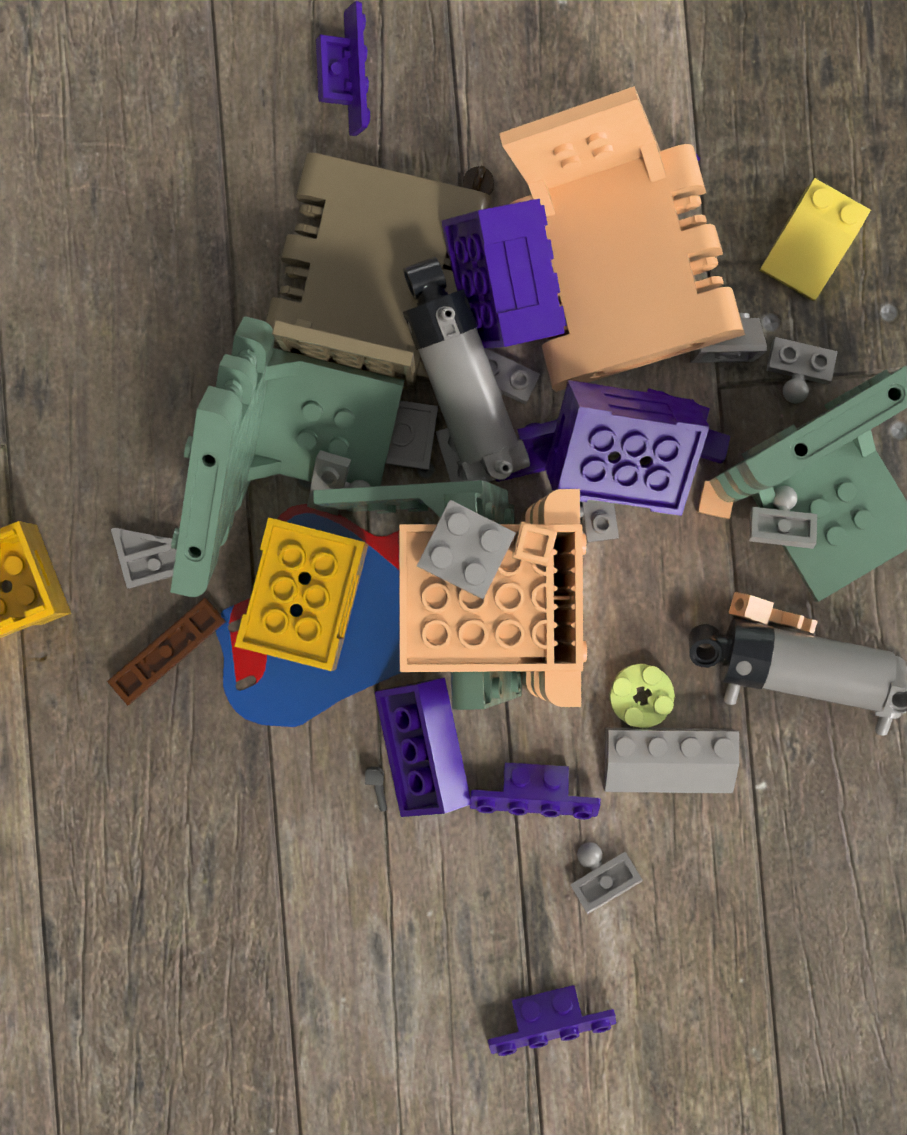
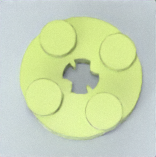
M642 663L627 666L617 674L610 688L609 700L614 713L618 718L633 727L649 728L661 723L671 713L674 706L675 694L672 682L664 672L655 666ZM642 686L644 691L648 688L651 695L647 697V703L644 705H640V701L635 703L633 696L637 694V688Z

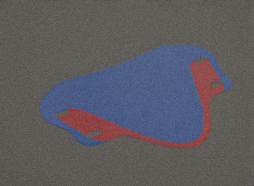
M308 504L291 506L278 517L277 520L363 541L369 546L336 670L328 671L235 647L238 631L230 632L228 625L242 618L243 614H247L250 598L220 613L227 621L216 631L224 656L223 687L229 703L239 715L246 720L260 725L300 726L340 700L402 673L399 672V530L387 536H375L339 514L337 516L307 507ZM302 572L299 575V582L303 585L310 583L311 575L308 572ZM294 604L290 612L294 617H299L303 612V608L299 604ZM248 676L256 678V683L253 686L241 691L236 689L235 685L239 680Z

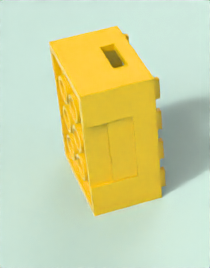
M268 517L260 550H263L259 568L247 614H243L235 647L328 671L336 670L369 545L363 541ZM302 572H308L311 575V581L307 585L299 582V575ZM294 604H299L303 608V612L299 617H294L290 612Z
M17 521L0 528V638L32 625H43L71 614L37 525ZM6 580L12 583V590L8 593L4 592L1 587L2 583Z

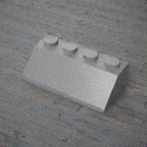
M605 727V792L733 793L739 767V731L726 728Z

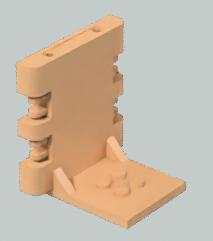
M635 86L499 133L503 148L527 182L532 194L517 199L510 204L540 198L541 205L545 206L548 223L545 226L547 239H551L554 259L551 260L553 273L557 272L560 293H557L559 305L563 306L567 325L564 326V334L547 337L546 339L552 340L542 345L551 386L555 392L565 390L568 380L588 383L745 335L732 288L721 287L724 283L720 276H712L700 281L695 280L694 275L717 267L718 261L716 256L723 255L716 227L713 224H706L705 215H694L681 220L678 217L679 214L699 207L702 204L699 195L706 193L694 147L690 144H682L660 150Z
M580 489L555 490L527 507L521 515L520 522L558 530L548 567L512 558L520 524H500L516 532L484 599L417 567L437 524H399V672L521 671L522 686L529 694L556 706L581 707V671H583V663L587 660L586 641H583V555L586 554V535L582 533V524H580Z

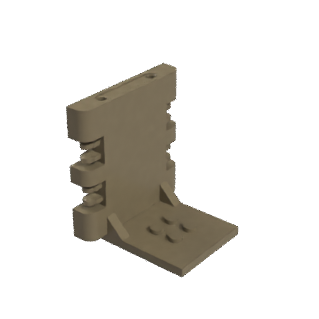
M307 153L296 198L300 202L313 204L312 206L302 204L299 210L301 214L321 219L319 227L304 223L296 224L294 231L304 236L286 235L281 256L282 262L309 270L287 266L284 274L293 279L306 281L305 288L303 290L286 285L281 286L279 292L284 296L299 299L301 303L283 298H271L266 322L273 328L274 346L281 347L283 351L404 380L403 390L415 392L417 380L431 382L419 350H416L408 324L403 315L404 311L418 306L417 299L413 298L406 283L403 268L435 256L445 276L447 285L445 291L448 294L456 292L453 272L448 271L452 270L450 258H447L448 253L441 221L491 208L493 198L486 193L319 153Z

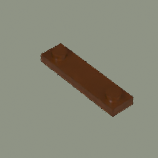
M204 597L107 681L108 684L127 706L131 705L227 621L212 603Z

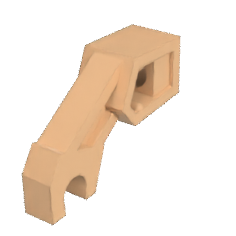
M734 592L729 614L768 625V621L801 631L815 632L816 620L772 608L773 602L752 595Z

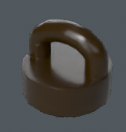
M482 165L470 168L463 177V188L491 195L494 188L493 175Z

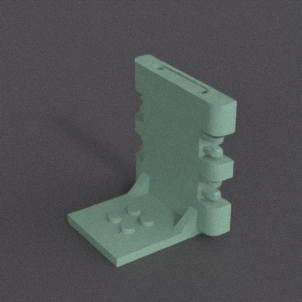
M244 316L234 335L232 354H225L219 364L216 387L208 386L197 407L193 436H189L186 442L184 457L190 460L180 528H175L171 542V548L176 549L170 592L188 597H197L206 591L218 562L220 546L228 538L233 525L235 511L240 508L251 480L281 474L312 482L316 457L321 450L351 459L346 482L352 483L355 480H364L371 487L381 486L404 380L273 348L275 337L272 334L273 328L265 321Z
M907 365L891 374L886 369L824 405L827 409L824 413L798 428L793 424L741 454L744 458L743 461L709 480L716 494L723 501L736 502L752 495L758 507L776 509L773 505L776 496L774 490L779 486H790L797 494V503L790 511L817 514L816 545L813 549L782 545L815 602L823 600L907 550V501L877 453L871 432L872 428L907 408ZM799 443L803 444L806 450L796 454L794 451L795 446Z
M483 480L313 490L314 504L351 512L368 511L376 512L377 514L396 513V509L408 510V512H424L430 508L441 518L449 500H452L498 524H515L514 505L508 503V490ZM521 671L451 672L452 709H486L521 697Z

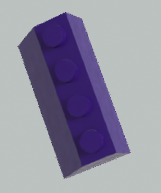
M445 677L375 691L400 816L445 814L471 805L472 802Z

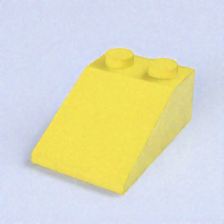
M814 178L805 189L762 264L760 271L815 301L852 244L871 210Z

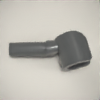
M368 766L365 773V785H375L379 810L381 812L386 811L387 804L383 791L384 771L380 767Z

